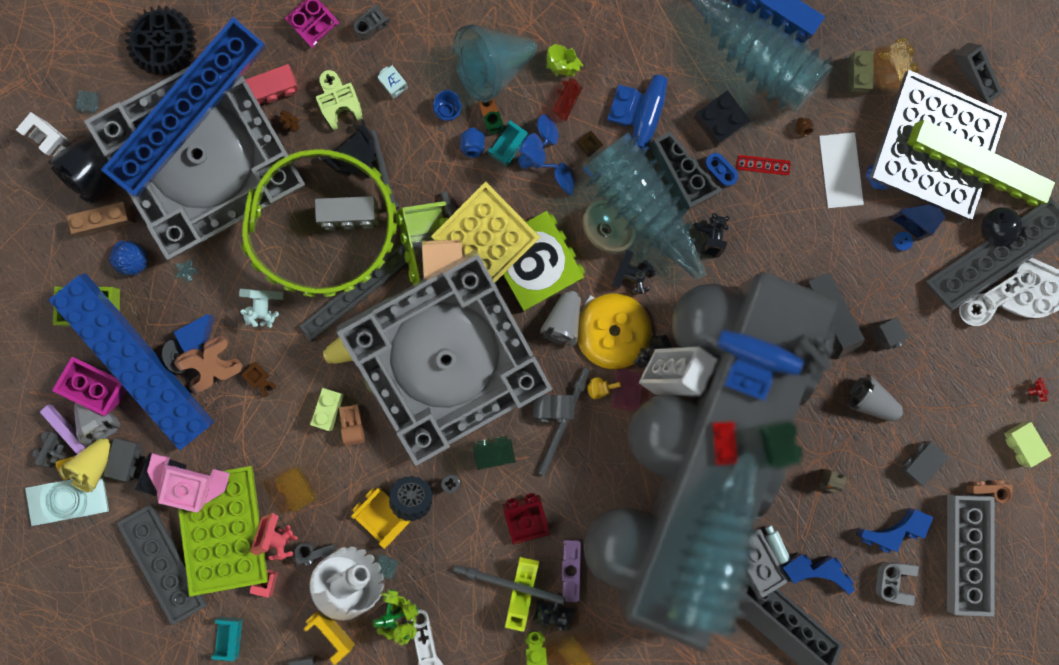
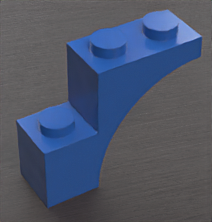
M909 508L906 515L896 525L880 531H869L859 528L856 535L862 537V542L871 546L873 542L880 545L879 549L890 554L892 550L898 553L905 533L906 536L915 540L918 537L925 539L933 517L916 509Z
M797 552L790 557V561L781 564L787 578L793 584L803 579L820 577L835 582L848 595L855 591L852 586L854 582L848 574L844 575L841 570L843 566L836 557L833 559L831 556H826L811 567L812 562L806 554L803 556Z

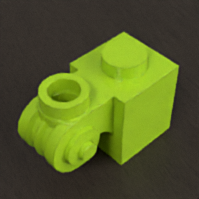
M541 631L528 632L527 639H525L529 649H526L527 665H547L546 647L542 648L545 637H543Z

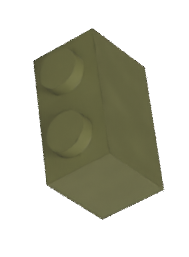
M854 51L849 56L848 94L867 95L873 89L874 51Z

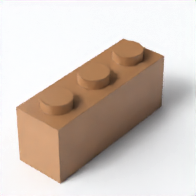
M125 202L67 215L70 232L77 237H84L135 224L131 205Z

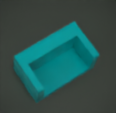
M511 120L507 123V128L492 149H488V155L505 167L509 165L528 136V132Z
M218 617L215 619L218 629L215 653L211 655L212 660L234 662L239 658L242 618Z

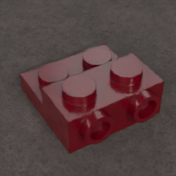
M529 493L524 496V499L510 498L506 500L505 504H502L513 545L550 535L540 494Z

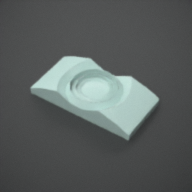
M103 474L93 492L90 491L89 493L74 487L71 484L73 482L71 479L25 488L31 526L108 512L109 507Z

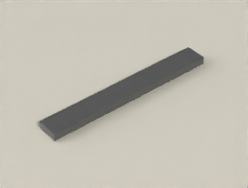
M422 242L412 243L415 258L422 253ZM400 244L383 258L385 263L379 270L375 269L370 274L371 278L364 284L361 282L355 284V289L346 293L342 291L299 326L311 342L408 264L404 258V244Z

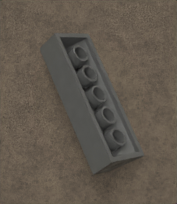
M747 578L744 579L734 606L737 612L798 665H836L843 647L838 640L779 589L758 599Z

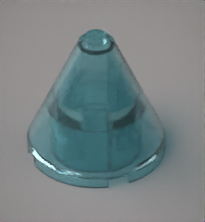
M474 24L459 28L453 43V54H458L460 63L456 65L459 78L469 95L476 101L483 100V103L494 100L530 62L537 51V45L531 38Z

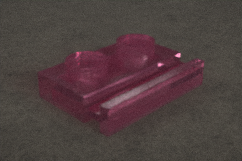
M615 370L614 383L620 382L621 387L613 388L611 408L632 411L638 409L642 385L639 384L643 373Z

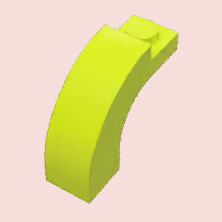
M520 557L514 582L534 587L539 561ZM512 590L505 628L524 632L532 595Z

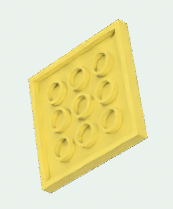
M487 182L431 236L435 241L461 239L462 257L476 250L494 283L541 238Z

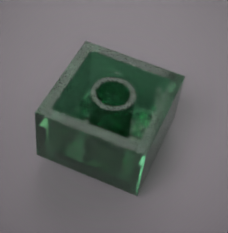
M780 420L757 426L769 468L780 469L802 463L803 451L801 446L797 445L795 437L798 436V432L791 420Z
M508 436L497 437L496 442L489 443L488 439L477 441V445L473 446L477 470L516 463L512 438L508 439Z

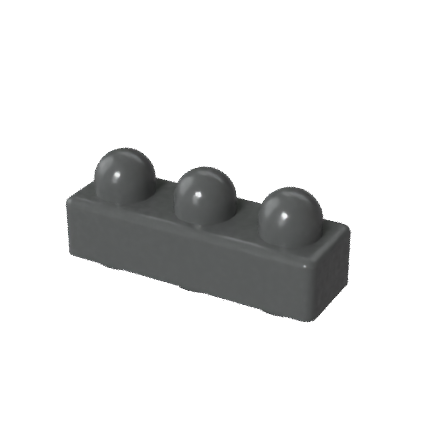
M761 272L742 283L737 290L713 283L696 286L683 294L676 303L671 317V329L675 342L679 348L700 347L717 359L714 366L715 369L707 380L705 390L701 395H695L693 402L675 395H660L645 401L634 412L628 427V443L631 452L644 468L664 476L650 514L629 507L614 508L602 513L592 522L584 540V556L589 569L601 582L620 590L618 596L619 603L630 623L702 652L706 649L712 633H718L726 624L744 582L748 565V550L745 546L756 518L763 517L774 501L789 463L792 437L788 433L799 405H804L813 394L825 368L814 373L809 368L808 363L815 357L809 352L802 358L803 365L798 376L771 371L772 383L766 399L762 400L724 385L731 365L739 358L719 348L717 341L722 330L746 334L779 346L799 357L794 350L800 343L801 338L807 334L817 346L819 345L814 340L816 337L820 336L823 341L830 338L832 343L829 347L832 350L836 329L831 320L837 306L836 299L770 273ZM824 350L822 351L828 358L830 357V355L828 356ZM735 421L738 464L716 465L712 423ZM697 601L705 603L704 606L706 604L714 606L707 630L689 625Z

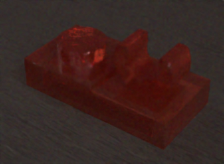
M569 78L568 82L562 81L565 88L563 91H557L560 96L552 110L555 115L564 121H567L583 89L572 78Z

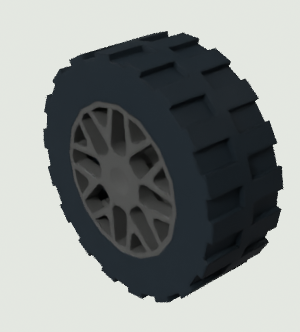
M406 476L398 479L392 485V489H390L389 503L392 513L397 515L399 519H404V521L422 519L430 511L433 493L430 485L420 477Z

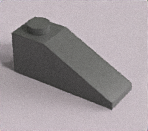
M967 43L954 53L960 70L985 103L988 104L1003 93L982 45Z

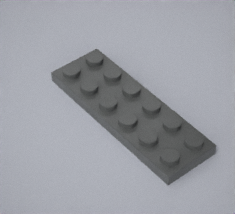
M154 504L144 507L117 523L172 626L208 606L203 595L189 597L185 561Z

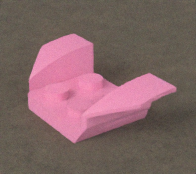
M152 453L147 472L157 490L158 503L198 513L206 503L225 492L230 473L212 469L209 476L168 465L169 457Z

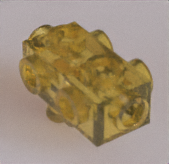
M906 38L898 39L895 41V44L890 45L891 51L879 52V58L890 59L891 65H895L900 83H902L904 74L908 70L919 74L917 62L914 63L912 57L915 55L913 45H909Z

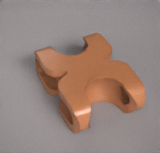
M221 335L207 341L204 344L203 352L198 349H190L175 359L174 364L179 370L194 368L200 372L190 382V389L193 393L210 388L213 385L214 376L220 380H226L241 371L243 365L238 359L234 358L224 361L217 357L227 347L228 341L225 336Z

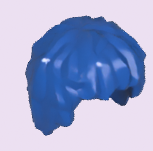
M133 241L117 242L108 258L111 266L118 273L125 276L138 275L148 266L149 260L147 252L142 246Z

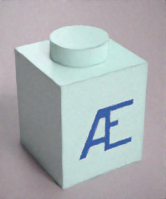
M393 65L389 68L385 67L380 71L378 79L393 99L408 88L407 83Z

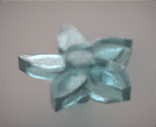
M191 259L187 260L184 265L176 263L177 268L181 270L177 273L176 278L184 276L190 282L191 274L198 272L197 269L192 268Z

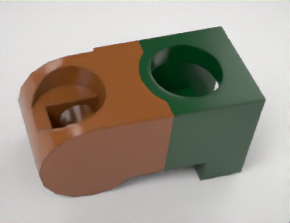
M493 96L479 100L478 103L488 136L504 132V125Z

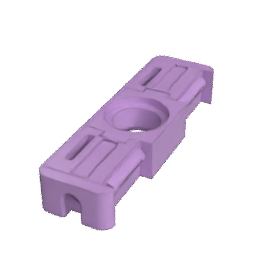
M46 405L40 413L76 454L87 448L88 445L79 442L76 430L54 408L55 406Z
M564 540L563 544L566 545H564V560H562V581H565L563 582V596L566 597L565 602H578L581 543L579 540ZM569 565H573L577 569L576 574L573 576H568L565 572Z

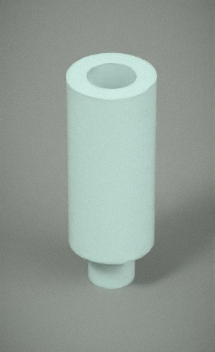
M772 525L765 527L767 532L765 538L780 565L790 561V556L778 530L774 531Z

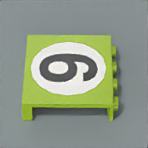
M547 211L527 221V224L541 238L503 274L523 312L528 311L532 306L577 281L584 279L583 274H585L582 265L580 263L577 265L574 258L576 255L573 249L566 246L564 241L567 239L562 230H557L555 217L553 214L549 215Z

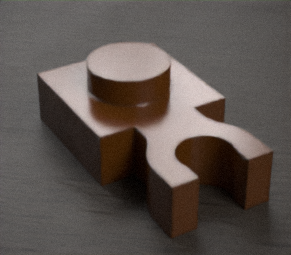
M254 362L241 375L254 389L260 387L261 393L265 397L269 395L266 392L268 385L272 389L277 388L273 382L267 380L270 375L257 362Z

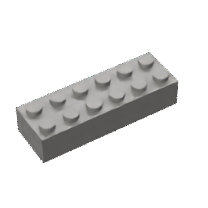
M947 494V612L954 615L994 616L995 497Z

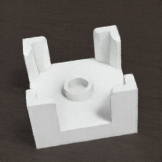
M32 112L16 129L24 136L35 125L36 127L28 137L38 144L46 138L39 146V149L48 156L59 144L61 146L54 153L53 157L61 150L73 144L47 121Z

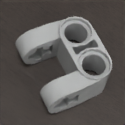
M899 562L881 563L877 574V595L890 602L914 606L915 595L899 592L901 574L918 576L919 566ZM889 567H892V568H893V573H892V575L887 576V575H886L887 569H888ZM889 586L891 591L885 596L884 589Z

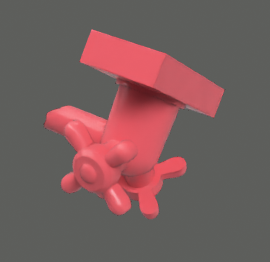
M271 513L261 517L250 553L257 556L267 552L269 549L275 548L276 555L269 556V560H283L293 555V552L284 553V546L290 542V539L296 541L298 537L293 535L290 525H286L285 530L278 528L277 532L274 531L279 516Z

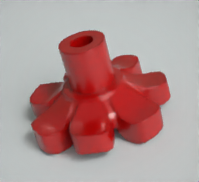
M1042 377L1038 378V381H1035L1036 387L1028 388L1030 396L1038 395L1040 402L1048 401L1046 396L1048 395V389H1045L1044 379Z

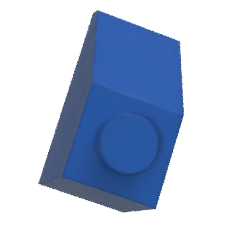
M206 314L174 332L184 353L190 349L203 350L202 347L208 341L214 322L213 315Z

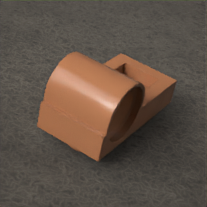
M359 404L340 407L341 433L344 445L365 442Z
M992 480L993 484H986L985 481H973V485H966L967 493H987L988 496L995 497V502L1007 503L1011 500L1013 486L1012 484L1005 483V480ZM999 489L1002 490L1001 498L997 497V491Z

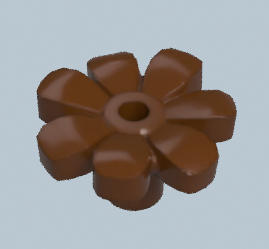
M282 110L278 117V120L282 122L279 125L280 130L285 131L289 128L292 132L299 129L297 117H292L291 113Z

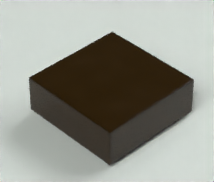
M592 131L576 142L588 158L603 146Z

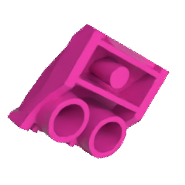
M303 0L284 18L311 48L339 24V21L319 0Z

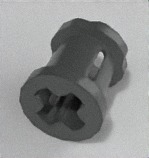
M448 475L442 480V488L445 492L453 493L460 486V480L455 475ZM450 478L456 483V486H453L452 489L446 484Z

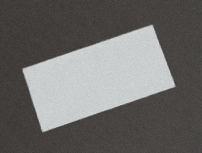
M855 132L819 136L828 208L864 205Z

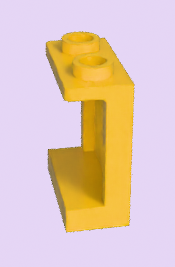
M380 487L376 490L372 488L365 496L367 500L363 504L359 502L352 509L354 514L351 517L356 519L380 542L379 545L385 549L411 520L404 521V519H399L397 515H394L392 509H390L389 495Z
M317 611L306 621L308 625L304 628L305 631L316 625L337 649L330 658L334 665L355 646V643L336 621L322 612Z

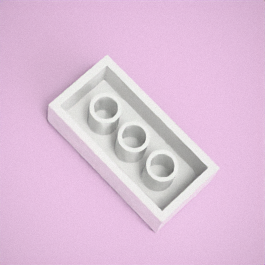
M700 347L655 349L639 384L655 395H701L706 388L709 376L715 369L714 366L717 359Z

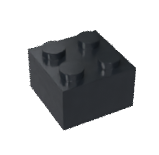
M728 90L699 110L694 117L716 148L746 127L751 121Z

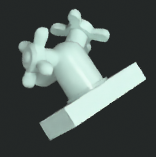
M240 289V297L253 299V307L249 306L245 310L242 309L240 311L244 315L245 325L249 326L252 324L253 327H257L258 324L254 321L257 318L264 319L260 326L263 327L267 324L271 328L279 313L276 311L272 314L268 310V301L270 299L283 300V292Z

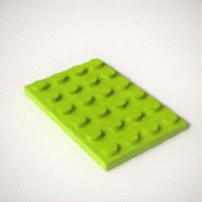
M253 466L224 471L230 473L225 492L206 503L198 513L178 508L189 597L262 584L269 581L265 553L257 556L250 553L260 523Z

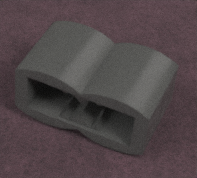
M542 395L533 400V418H539L538 422H550V418H556V422L568 423V419H574V396Z

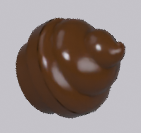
M799 117L795 127L797 134L801 135V137H806L813 133L815 129L813 121L809 118Z

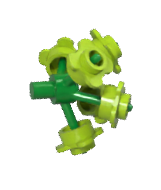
M394 589L387 590L386 593H381L383 595V602L388 603L386 614L382 615L381 619L373 620V627L377 628L378 635H384L388 640L394 638V642H399L400 645L407 644L410 639L412 640L416 636L417 629L414 626L415 622H417L416 616L419 615V608L415 603L411 604L410 599L406 601L403 596H398V591ZM403 616L406 617L407 621L413 619L410 624L405 622L401 625L395 620Z

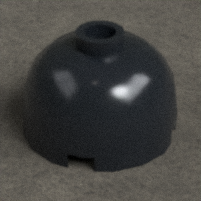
M1005 207L995 208L988 212L981 225L982 237L990 241V244L999 247L1013 244V241L1019 239L1022 231L1020 216L1012 209Z

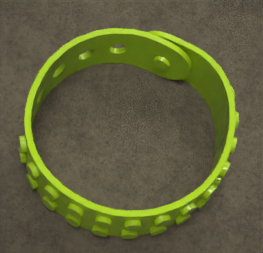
M316 149L291 154L278 161L267 171L259 182L256 191L255 188L249 189L243 221L242 235L244 244H241L245 256L249 255L252 260L250 265L257 272L262 271L267 275L266 280L274 285L277 282L284 285L283 289L295 293L296 290L303 291V295L315 297V293H324V297L335 296L337 291L343 290L344 293L355 289V284L359 282L364 284L371 278L370 274L375 269L379 270L385 263L383 260L385 254H390L394 243L391 242L392 234L396 235L397 223H393V215L397 214L395 202L392 203L389 196L392 194L389 185H384L380 179L382 175L376 168L373 167L371 169L361 161L343 153ZM329 157L356 166L375 182L385 202L387 228L385 240L378 256L361 274L339 285L313 287L287 280L270 270L259 259L251 243L250 233H255L257 219L261 216L262 206L260 202L265 187L279 170L303 158Z

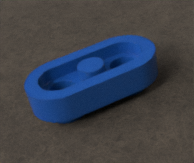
M712 153L707 157L705 167L721 185L730 187L737 182V171L721 154ZM716 161L718 166L713 167L711 162ZM729 175L731 179L727 181L724 176Z

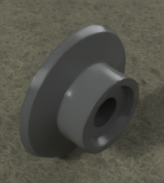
M178 340L166 342L161 354V360L165 366L174 373H183L187 370H179L174 364L175 359L184 353Z

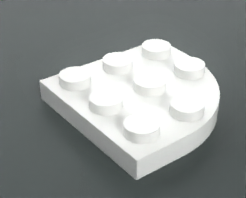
M1034 258L1017 267L1013 276L1024 269H1030L1035 272L1036 281L1031 287L999 307L1025 318H1040L1057 312L1059 310V270ZM1022 274L1021 280L1023 283H1030L1032 277L1029 274ZM1017 281L1013 286H1008L1006 292L1010 291L1013 293V289L1018 286Z

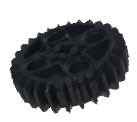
M159 5L157 10L150 6V12L143 9L144 15L137 13L139 19H132L134 25H128L131 32H125L129 39L125 40L129 45L126 47V50L130 52L128 55L133 59V62L141 70H145L148 74L152 72L155 76L158 73L165 76L166 71L169 75H172V70L178 73L179 66L185 69L183 63L185 61L191 63L188 57H194L191 50H197L195 45H193V43L197 42V39L193 37L196 35V32L193 30V25L189 23V19L174 8L170 10L168 6H165L164 10ZM164 20L163 24L158 26V22ZM171 21L176 22L181 29H172ZM150 23V30L143 31V29ZM180 37H184L181 43H177ZM142 39H146L144 44L139 45ZM180 51V53L173 59L172 52ZM141 52H150L151 62L146 60ZM165 56L164 61L158 63L159 58Z

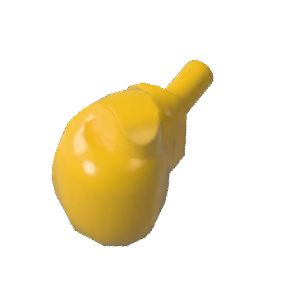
M596 377L591 379V383L588 384V394L592 399H599L611 394V389L621 387V383L609 384L608 381Z

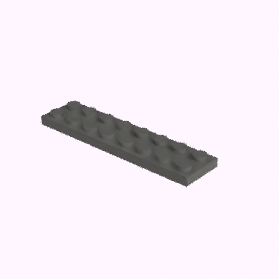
M1050 198L1047 204H1041L1021 218V235L1018 240L1013 241V244L999 247L990 244V241L987 240L927 280L926 286L952 312L1058 241L1059 205Z

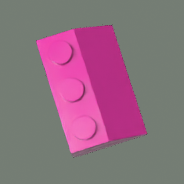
M71 357L52 391L106 417L121 402L127 390L116 377Z

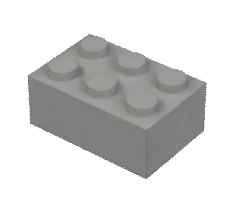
M374 196L315 199L316 223L325 228L326 231H334L336 227H344V230H354L358 226H363V229H374V226H379V205Z

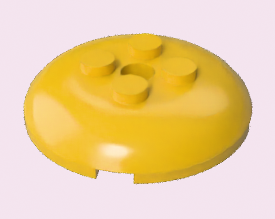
M617 293L601 295L590 301L579 315L577 343L584 356L595 365L613 370L629 367L635 364L634 360L638 358L640 348L646 350L650 346L652 324L649 315L639 302L629 296ZM611 326L619 328L618 336L610 334L609 329Z

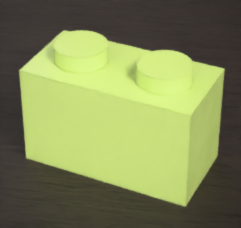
M322 388L310 425L327 431H333L344 394Z
M1022 422L1004 433L1007 445L1015 451L1016 460L1023 467H1033L1051 456L1032 422Z

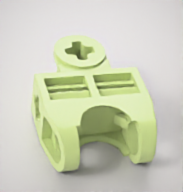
M324 71L320 76V84L324 93L316 96L322 114L332 129H339L336 123L338 122L337 118L339 113L344 110L351 111L358 121L363 119L360 102L351 83L342 85L341 80L334 71ZM329 79H332V80H333V81H332V83H333L332 85H329V84H328V83H329V81H328Z

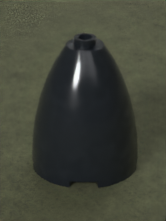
M93 135L69 145L48 161L50 165H53L51 169L69 189L71 188L77 194L80 193L79 197L90 205L103 194L113 181L112 178L101 170L109 160L104 156Z

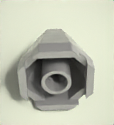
M78 403L74 405L76 435L80 443L91 445L92 440L99 438L107 439L117 432L116 426L119 427L120 423L111 412L105 417Z

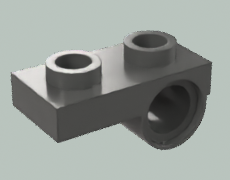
M309 541L299 544L295 549L297 565L301 563L304 566L315 563L314 559L322 557V560L337 551L336 544L333 543L318 549ZM302 546L309 548V556H304L301 553Z

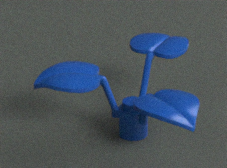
M540 115L537 120V128L540 135L544 138V142L542 143L541 138L535 133L528 135L519 150L522 153L518 158L519 164L523 169L533 166L536 169L540 167L555 168L554 176L557 183L571 196L574 189V176L569 166L565 163H560L559 166L557 164H544L546 155L543 146L548 142L551 145L557 143L558 129L548 115Z

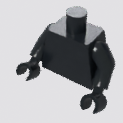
M361 119L363 125L357 127L354 123L356 132L333 151L349 155L372 169L373 167L370 163L375 159V140L368 128H366L364 120ZM318 157L335 172L345 175L352 173L357 175L361 171L367 179L370 178L366 173L350 163L329 157Z

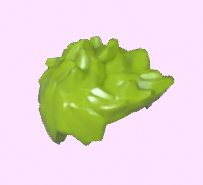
M557 44L548 47L546 68L551 69L557 77L558 75H566V77L569 75L575 76V72L580 71V66L583 67V64L572 48L566 49L564 46Z

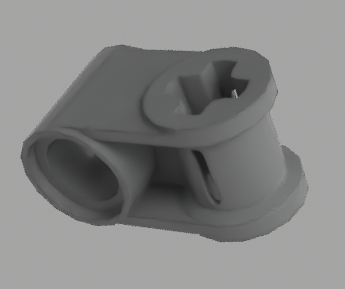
M379 5L371 7L354 22V30L360 40H368L390 23L389 17H385ZM362 26L368 28L364 32L359 31V28Z

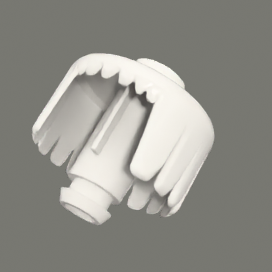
M342 547L323 559L315 567L310 579V593L316 607L326 616L336 620L353 619L372 608L380 599V593L384 586L383 583H380L383 581V574H378L381 567L379 563H373L374 556L371 554L364 556L366 554L364 549L357 550L356 547Z

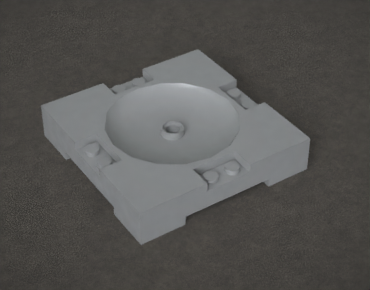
M189 67L84 121L108 160L120 149ZM243 75L139 197H134L128 192L167 260L176 258L244 220L249 189L255 188L256 191L259 182L267 171L278 161L288 156ZM201 149L203 156L198 160L194 159V151ZM293 163L279 170L265 187L260 202L262 210L306 186Z
M476 250L428 275L424 280L399 294L381 301L337 326V334L382 406L415 466L450 447L451 443L516 407L520 408L553 390ZM445 354L451 356L447 362L440 360Z

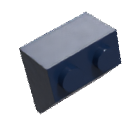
M924 205L902 209L891 215L890 219L919 240L933 235L946 216L939 207Z

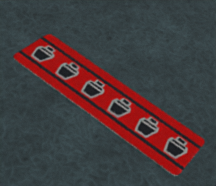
M738 155L737 169L789 175L791 162L788 160Z

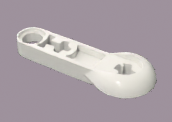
M1024 269L989 292L975 295L960 305L959 314L962 320L972 326L986 324L999 306L1035 283V272L1030 269ZM1021 275H1031L1032 281L1030 283H1023ZM1017 281L1018 286L1013 289V293L1010 291L1005 292L1006 285L1011 287ZM972 306H976V308L979 306L981 308L979 315L971 312L973 310Z
M419 609L418 613L424 615L425 621L422 624L415 622L414 628H422L427 625V629L423 631L424 635L429 636V638L426 640V643H423L422 640L418 639L421 636V630L416 632L414 640L419 659L418 665H443L436 654L429 616L425 610Z

